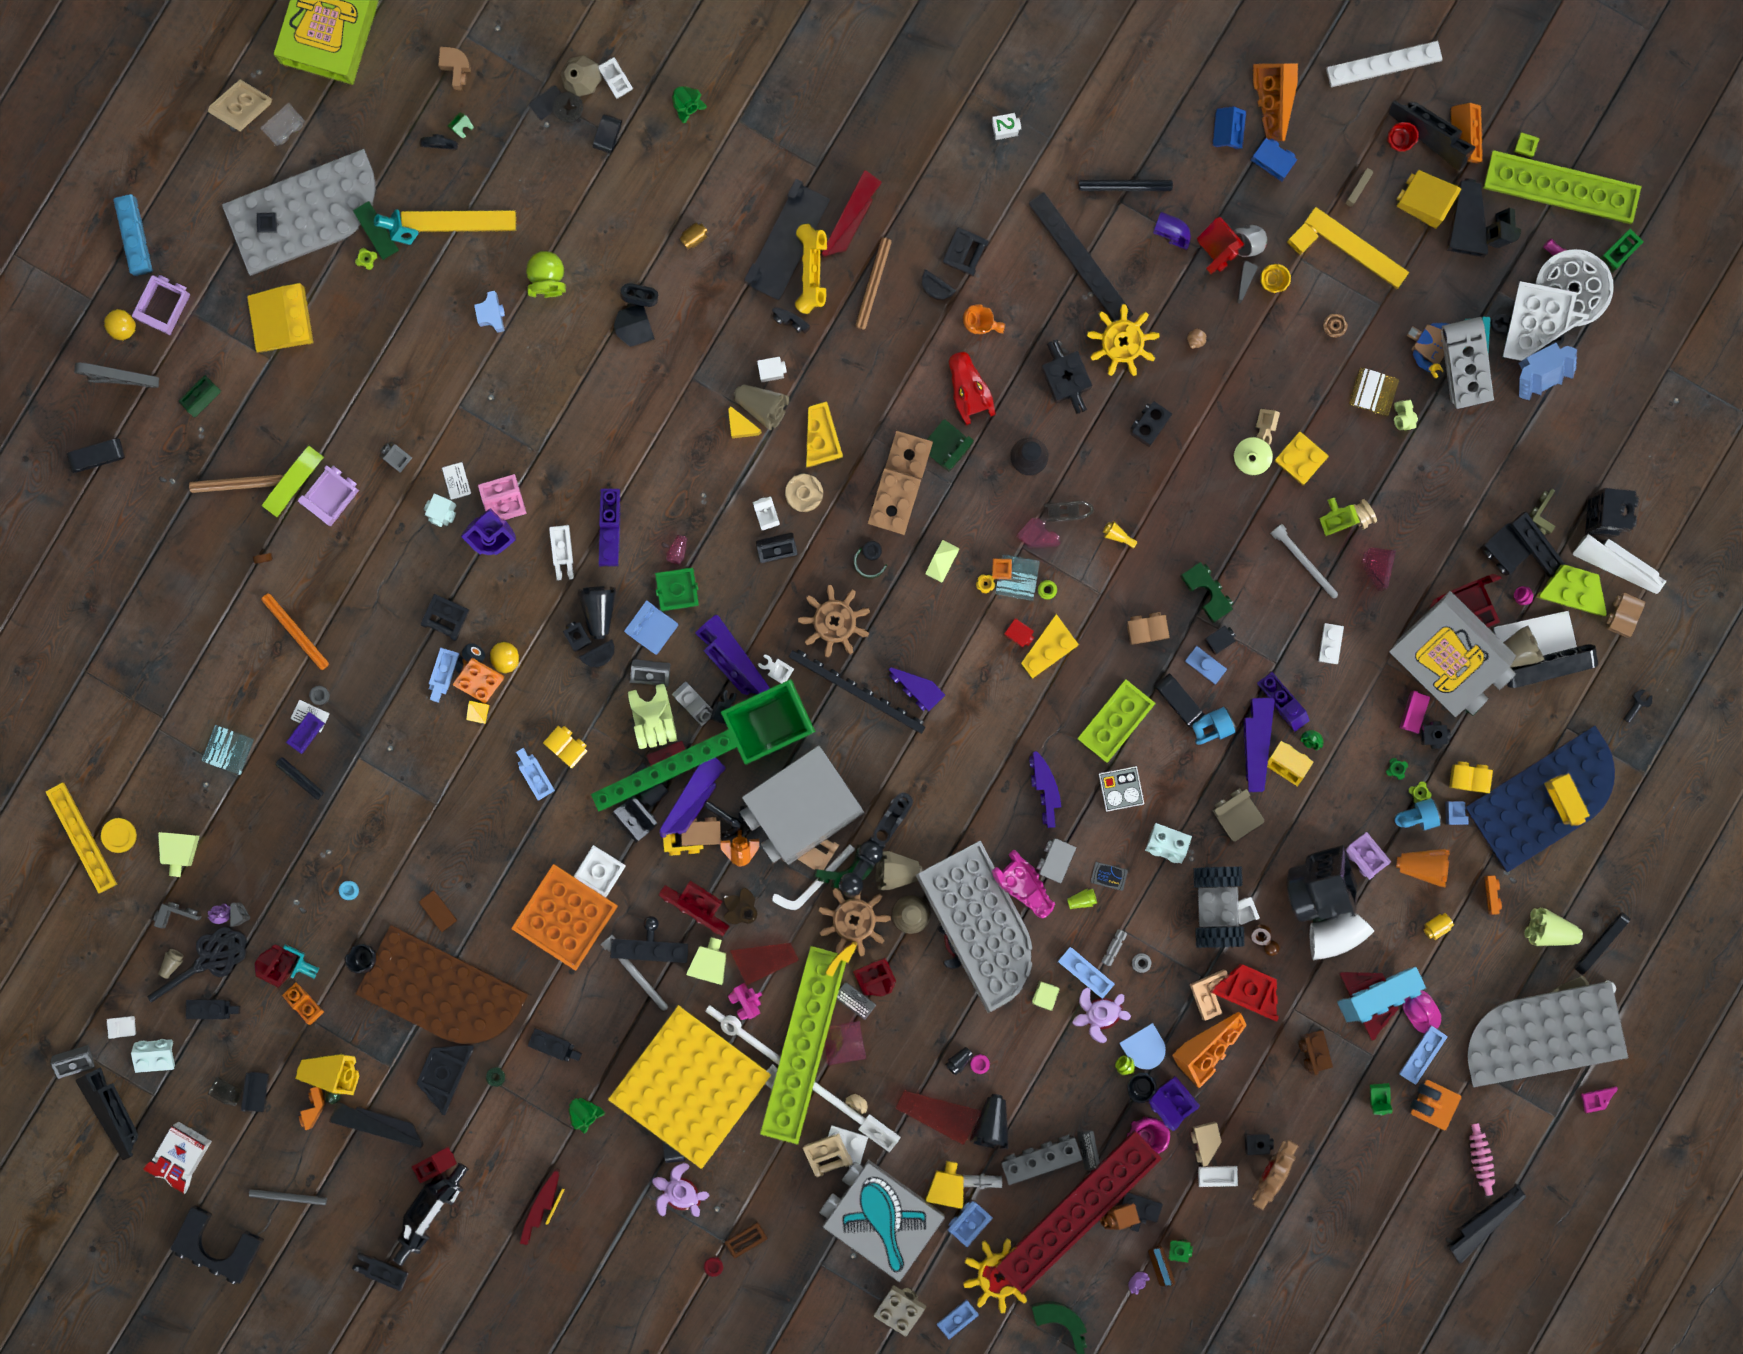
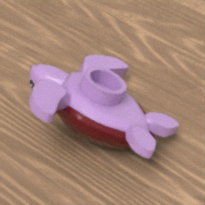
M1086 988L1082 991L1079 998L1080 1006L1086 1012L1076 1016L1073 1024L1079 1027L1088 1024L1090 1026V1036L1097 1042L1104 1043L1107 1041V1038L1100 1030L1114 1026L1120 1018L1129 1020L1131 1015L1124 1011L1121 1005L1124 1002L1123 994H1119L1115 1000L1099 998L1091 1002L1090 988Z
M682 1163L675 1166L671 1170L670 1181H666V1179L661 1177L652 1180L653 1185L663 1191V1194L656 1200V1209L659 1215L665 1216L668 1203L677 1210H690L693 1216H699L700 1209L698 1206L701 1200L704 1201L709 1197V1194L707 1192L698 1193L697 1188L691 1181L681 1178V1175L689 1169L688 1164Z

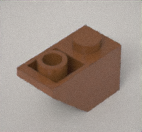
M1123 1204L1112 1207L1100 1219V1222L1105 1229L1121 1230L1140 1223L1135 1204Z

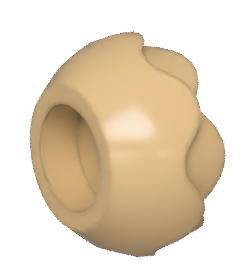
M853 1094L846 1098L845 1104L849 1105L850 1108L857 1111L860 1115L867 1112V1102L861 1096Z

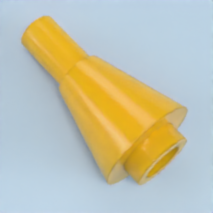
M1115 521L1112 523L1108 522L1103 529L1105 538L1124 542L1132 548L1137 544V541L1127 536Z

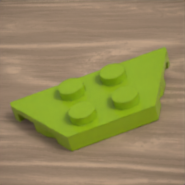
M1561 565L1555 575L1547 582L1546 587L1536 597L1599 616H1606L1607 614L1599 575L1567 565Z

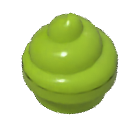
M1121 1056L1116 1061L1115 1067L1120 1074L1134 1073L1135 1065L1131 1057Z

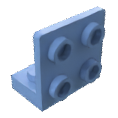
M646 601L624 632L657 655L678 627V623Z

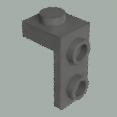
M168 902V904H162L160 910L156 911L153 921H156L155 927L166 928L171 911L195 920H201L202 916L197 915L198 911L190 908L183 910L179 908V904Z

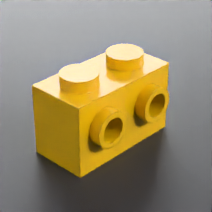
M1281 741L1269 758L1267 767L1298 786L1312 766L1313 761L1305 754H1301L1293 749L1291 745Z

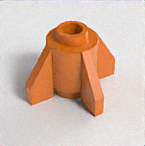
M738 830V837L734 838L731 844L730 840L721 841V850L737 866L748 864L760 848L759 839H749L748 842L745 837H742V830Z

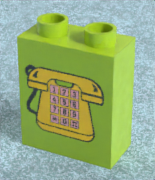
M290 0L274 56L280 64L353 85L379 0Z

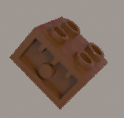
M1318 1030L1300 1035L1301 1040L1298 1043L1301 1052L1305 1053L1306 1059H1303L1306 1071L1308 1070L1311 1074L1318 1075V1071L1333 1068L1324 1031Z

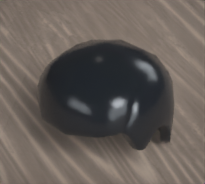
M366 944L353 946L350 953L345 956L346 967L354 973L370 971L376 963L375 950Z
M1146 1073L1133 1075L1127 1084L1128 1096L1138 1103L1149 1101L1157 1089L1154 1078Z

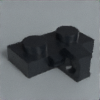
M1130 1192L1124 1195L1121 1204H1135L1140 1223L1132 1225L1130 1229L1136 1232L1139 1231L1141 1223L1146 1224L1147 1220L1157 1223L1163 1206L1160 1202Z

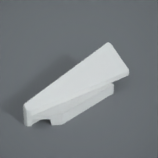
M1589 534L1585 535L1573 552L1574 556L1655 594L1659 593L1666 583L1664 579L1659 577V573L1610 539L1604 540L1601 544Z

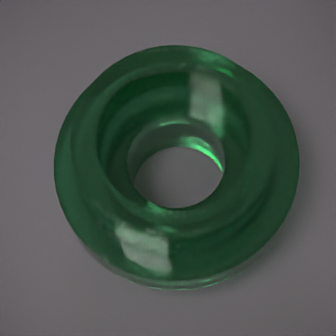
M491 1068L486 1074V1081L489 1085L498 1087L504 1083L505 1073L501 1068ZM494 1073H497L499 1075V1080L496 1081L493 1079L492 1076Z

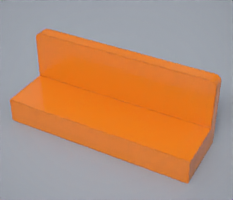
M1473 103L1452 106L1451 124L1462 131L1459 139L1476 147L1467 161L1473 163L1482 162L1481 106Z

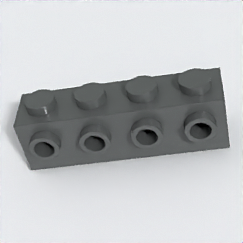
M1065 1135L1058 1138V1142L1052 1143L1047 1141L1040 1144L1041 1148L1034 1150L1033 1147L1022 1150L1023 1154L1015 1156L1013 1153L1004 1156V1160L1001 1163L1008 1184L1011 1185L1081 1161L1082 1157L1075 1137Z

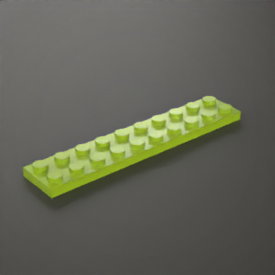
M810 946L763 1121L761 1135L794 1144L799 1142L846 962L841 960L833 977L826 974L830 963L838 953Z

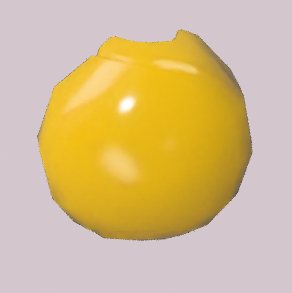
M1280 264L1266 266L1260 275V282L1263 288L1273 293L1286 290L1291 281L1288 269Z
M117 309L111 311L105 317L104 327L112 338L125 340L130 338L135 332V321L128 312Z
M501 642L491 649L490 661L498 672L509 673L518 666L519 654L513 644Z

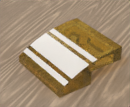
M1360 368L1349 404L1363 410H1370L1380 415L1388 416L1399 379Z

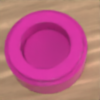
M978 1054L971 1059L970 1066L975 1073L983 1074L988 1071L990 1062L985 1055Z

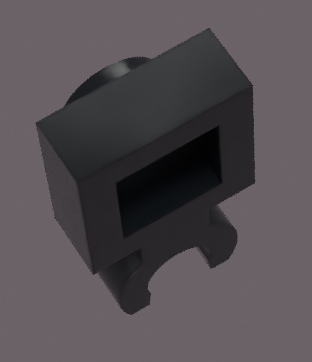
M722 690L720 693L721 702H715L710 720L727 726L721 711L732 707L731 703L735 701L737 695L736 693H731L728 699V690Z

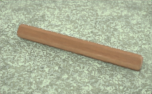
M882 238L856 322V327L859 329H865L891 246V240L887 238Z
M283 475L196 481L189 483V490L195 493L277 486Z

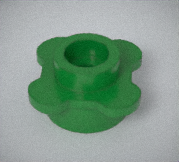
M1396 758L1390 759V766L1386 770V774L1388 776H1395L1399 780L1403 779L1406 768H1408L1407 762L1397 761Z

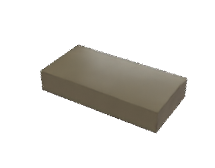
M1366 169L1346 201V205L1350 207L1354 205L1373 174L1371 169Z

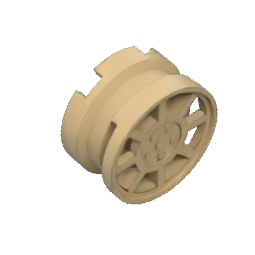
M1362 499L1358 505L1354 504L1360 521L1358 526L1362 525V530L1368 528L1369 524L1377 522L1374 511L1365 499Z

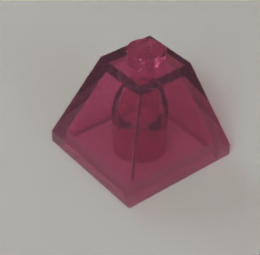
M1369 548L1367 552L1364 551L1362 563H1364V570L1378 591L1388 589L1396 553L1395 550Z
M860 1020L829 1026L825 1040L828 1065L866 1059Z

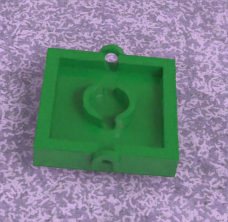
M694 568L655 573L657 582L656 595L659 596L661 612L699 606L697 590L699 589L698 583L695 581Z

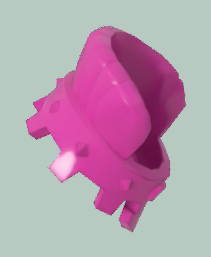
M1143 1117V1119L1131 1123L1132 1128L1130 1133H1127V1137L1135 1130L1156 1153L1159 1154L1166 1150L1170 1141V1131L1163 1121Z

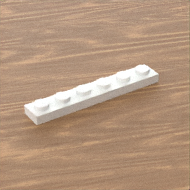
M1438 41L1327 67L1326 70L1330 86L1334 87L1439 62L1442 60Z

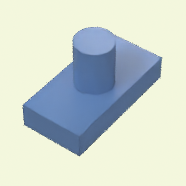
M1198 646L1194 648L1185 660L1188 665L1213 684H1216L1227 670Z

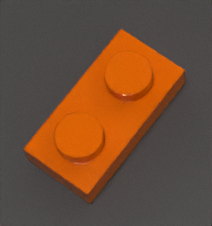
M1495 875L1484 876L1488 914H1500L1499 910L1502 909V902L1497 894V890H1500L1499 880L1496 879Z

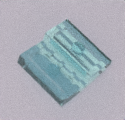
M1002 554L1001 559H1012L1011 579H998L995 594L1033 601L1040 561Z
M215 725L201 761L241 775L254 739Z

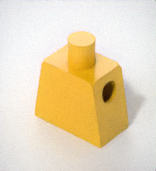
M946 1161L945 1171L936 1170L926 1196V1202L963 1208V1175L956 1174L958 1163Z

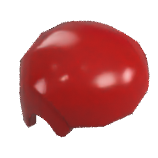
M1409 122L1397 123L1389 130L1387 142L1397 152L1410 150L1418 142V131Z

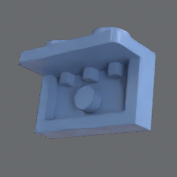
M974 1201L972 1203L968 1202L961 1210L963 1213L949 1223L950 1228L948 1231L966 1247L973 1242L993 1219L991 1215Z

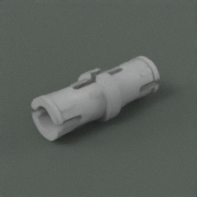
M985 1174L963 1175V1187H980V1189H984V1187L1002 1188V1176H985Z

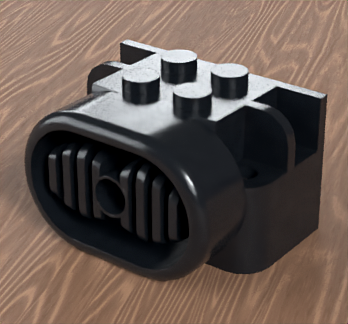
M1344 845L1310 854L1307 856L1305 864L1289 868L1287 874L1288 896L1293 912L1300 922L1318 917L1320 919L1331 917L1336 919L1339 918L1340 914L1350 913L1351 917L1356 916L1357 883Z

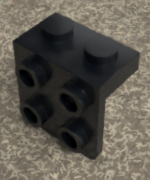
M1510 523L1506 524L1480 547L1485 557L1492 560L1496 564V569L1506 576L1511 574L1531 554L1510 526Z

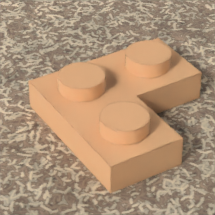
M1224 969L1190 984L1202 1020L1204 1021L1222 1014L1216 995L1210 993V990L1228 975Z

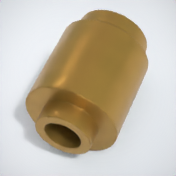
M694 223L682 232V236L679 239L689 250L708 238L706 236L708 231L702 223L699 225Z

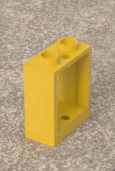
M1561 774L1544 782L1564 825L1577 826L1586 822L1585 818L1590 815L1570 774Z

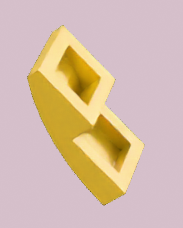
M856 942L850 943L836 955L830 963L826 974L833 977L841 960L849 962L857 946Z

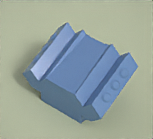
M1554 343L1519 362L1522 369L1519 397L1530 401L1532 392L1541 395L1542 391L1556 384L1562 385L1564 376L1573 379L1577 364V349L1569 346L1560 349L1558 344Z

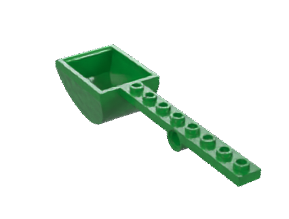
M787 680L721 711L729 730L592 793L591 796L598 811L600 812L653 786L670 780L732 749L738 748L746 765L815 733L816 730L811 724L794 687L793 680Z

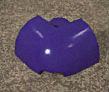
M1160 212L1153 233L1170 239L1169 244L1187 250L1191 239L1190 229L1187 224L1177 217Z
M491 508L479 518H475L461 535L480 555H497L516 540L515 533L505 519L502 520Z

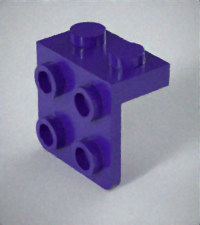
M1176 1076L1158 1088L1154 1096L1149 1100L1151 1109L1159 1114L1163 1119L1164 1125L1172 1131L1176 1130L1187 1116L1200 1107Z

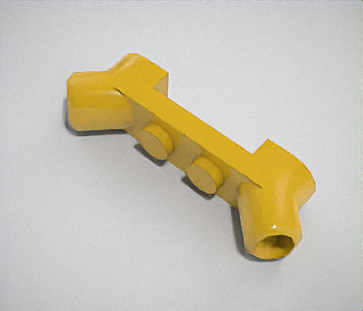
M802 224L796 230V236L804 244L802 257L803 293L795 301V307L799 312L808 314L814 307H822L826 302V288H820V250H827V236L823 230H814L810 224Z

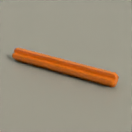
M269 593L264 595L261 599L262 602L319 669L324 670L328 667V661Z

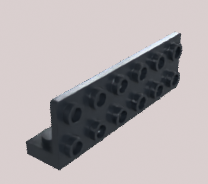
M795 179L787 195L788 200L756 263L751 265L744 279L746 285L776 300H780L804 253V244L796 236V230L802 224H810L815 230L830 202L829 198L803 186V182Z

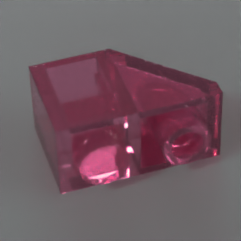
M1032 517L1017 534V537L1030 549L1055 548L1061 544L1059 541L1060 537L1054 531H1047L1044 528L1046 525L1039 518L1035 520Z

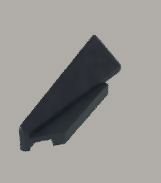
M1397 101L1392 102L1389 115L1399 123L1409 122L1414 125L1418 131V139L1457 171L1462 169L1476 147L1459 139L1462 134L1460 129L1417 102H1409L1408 105H1401Z
M337 1102L329 1120L330 1123L419 1148L423 1147L424 1144L418 1136L413 1123L361 1107H356L355 1110L341 1102Z
M1518 1184L1458 1227L1462 1235L1447 1245V1247L1459 1263H1462L1526 1198Z

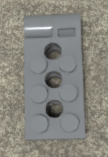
M1477 317L1443 325L1441 335L1452 404L1455 405L1456 409L1493 401L1494 396L1486 335L1482 318Z

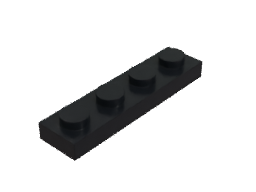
M1523 512L1510 523V526L1549 578L1555 575L1561 565H1566L1527 512Z

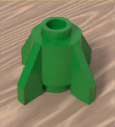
M680 86L673 92V106L677 110L682 123H686L689 115L693 114L697 109L701 110L707 107L699 99L702 94L698 89Z
M576 1098L569 1104L568 1112L571 1125L576 1130L580 1129L584 1134L596 1118L605 1114L601 1107L583 1098Z

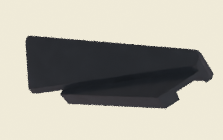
M101 1067L76 1079L77 1085L121 1159L126 1160L132 1157V1149L137 1141L138 1133L114 1084H106Z

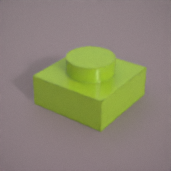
M1521 132L1514 152L1532 158L1540 138Z

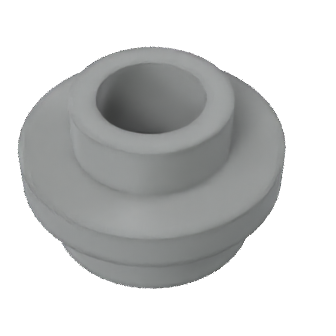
M1137 954L1132 960V966L1139 973L1147 972L1151 967V959L1146 954ZM1141 959L1145 961L1143 967L1138 965V961Z

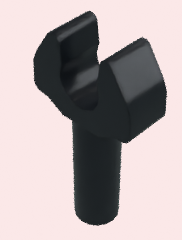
M1644 689L1632 695L1635 703L1623 718L1626 722L1630 723L1641 707L1647 708L1652 704V695L1648 696L1644 702L1640 699L1645 691Z

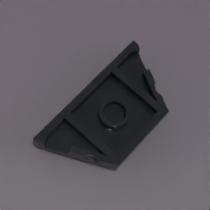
M474 1045L433 1047L430 1050L416 1084L425 1092L429 1100L435 1104L442 1115H446L474 1050Z

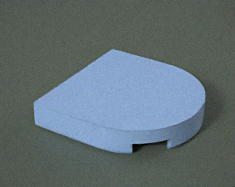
M1153 1023L1120 1042L1128 1058L1131 1057L1134 1060V1065L1138 1068L1152 1069L1158 1066L1164 1059L1165 1044Z

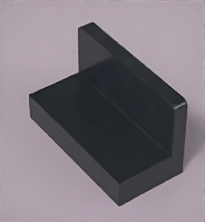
M246 1072L241 1111H265L270 1073Z

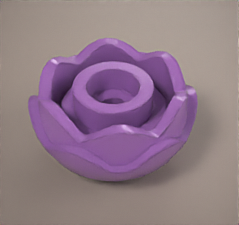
M226 904L212 907L211 911H208V919L215 924L226 922L230 918L231 907H228Z
M1137 1272L1130 1279L1128 1286L1132 1294H1138L1139 1290L1145 1287V1282L1149 1280L1147 1273Z

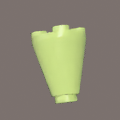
M1532 909L1529 926L1525 929V937L1529 938L1531 945H1574L1581 942L1583 932L1576 925L1548 909Z

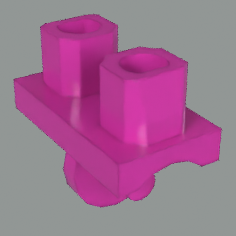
M745 983L734 988V991L728 995L731 1003L734 1004L740 1001L743 1008L737 1011L740 1020L752 1019L761 1013L758 1009V1006L761 1005L758 997L762 996V993L755 994L753 988L748 989Z

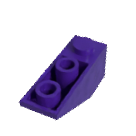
M892 667L889 669L891 672L889 676L895 683L900 682L904 686L902 690L909 697L913 695L918 700L916 705L922 711L926 709L929 712L945 697V694L933 681Z
M1273 672L1257 682L1267 698L1275 699L1274 707L1294 732L1310 721L1306 710Z

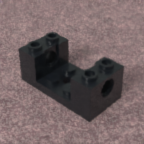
M1604 488L1588 496L1585 534L1617 537L1622 531L1633 530L1637 523V516L1634 515L1639 501L1636 491ZM1625 508H1626V509H1627L1626 515H1622V514H1624V511H1625Z

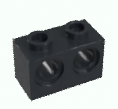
M1155 401L1151 405L1147 403L1141 412L1144 416L1141 420L1136 419L1131 426L1133 431L1130 435L1148 447L1151 446L1172 416L1171 412ZM1152 411H1158L1160 413V419H1152L1150 413ZM1140 427H1147L1150 431L1149 435H1142L1139 431Z

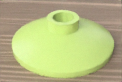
M1257 437L1242 440L1234 452V460L1237 467L1249 475H1258L1265 472L1271 465L1273 458L1272 450L1268 443ZM1254 455L1256 460H1250L1249 456Z

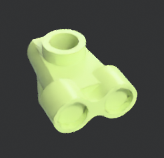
M1411 399L1394 403L1395 410L1398 412V415L1394 418L1397 429L1410 430L1416 428L1418 418L1416 413L1413 412Z

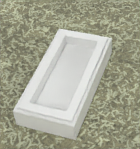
M1237 1166L1198 1167V1186H1238Z

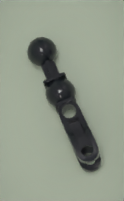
M900 793L890 802L871 837L860 846L859 855L856 857L859 862L852 873L844 874L839 881V889L845 896L855 897L862 892V877L868 868L872 869L882 859L883 849L886 847L885 844L891 839L912 806L913 800L909 794ZM877 832L885 834L886 838L884 841H880L877 838Z

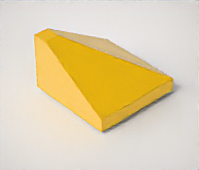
M469 701L466 720L486 724L489 705Z

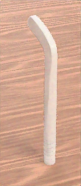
M849 845L825 871L834 872L855 849ZM817 878L796 901L787 900L778 894H774L773 901L787 909H799L824 882L818 881Z

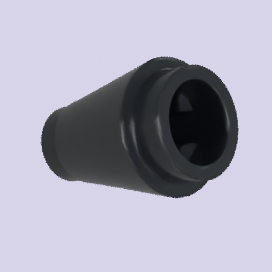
M964 1047L950 1057L945 1066L955 1076L958 1073L961 1074L973 1053L967 1047Z

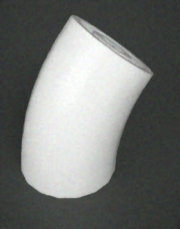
M1350 913L1340 914L1339 918L1336 919L1333 917L1322 922L1311 923L1310 949L1312 959H1325L1345 953L1365 941L1374 930L1358 914L1355 917H1351Z

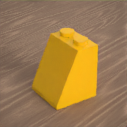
M1418 170L1415 175L1411 173L1408 178L1406 191L1402 189L1398 195L1397 200H1399L1397 207L1436 229L1443 222L1461 188Z

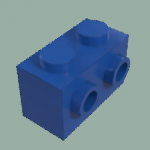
M1266 138L1251 161L1282 182L1297 159L1291 151L1280 148L1278 142Z

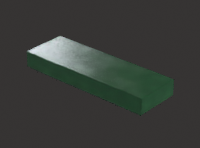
M370 201L352 210L382 260L399 251L395 242L391 240L387 229L374 225V218L377 213Z

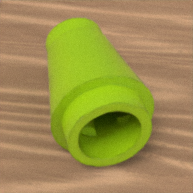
M1087 888L1067 898L1070 909L1093 907V904H1097L1093 889L1088 890Z

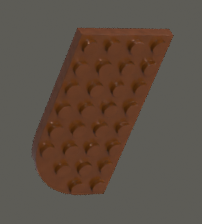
M390 925L376 953L375 965L365 974L356 992V995L443 1039L461 1044L483 1042L502 1033L516 1019L529 995L393 925Z

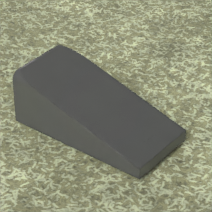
M1245 260L1242 264L1237 303L1239 304L1242 302L1258 268L1256 265Z

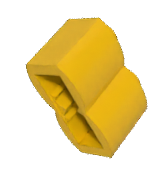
M557 726L543 743L573 769L588 752L585 749L587 745L579 738L575 741L571 737L572 732L565 726L562 728Z
M1458 761L1457 765H1452L1449 788L1490 793L1493 770H1489L1487 765L1477 764L1475 768L1469 767L1467 762Z

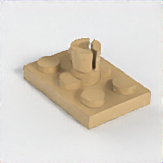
M239 80L209 106L208 112L241 131L271 104L272 98L244 81Z

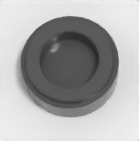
M315 686L311 689L309 697L314 704L324 705L328 702L330 694L327 688Z

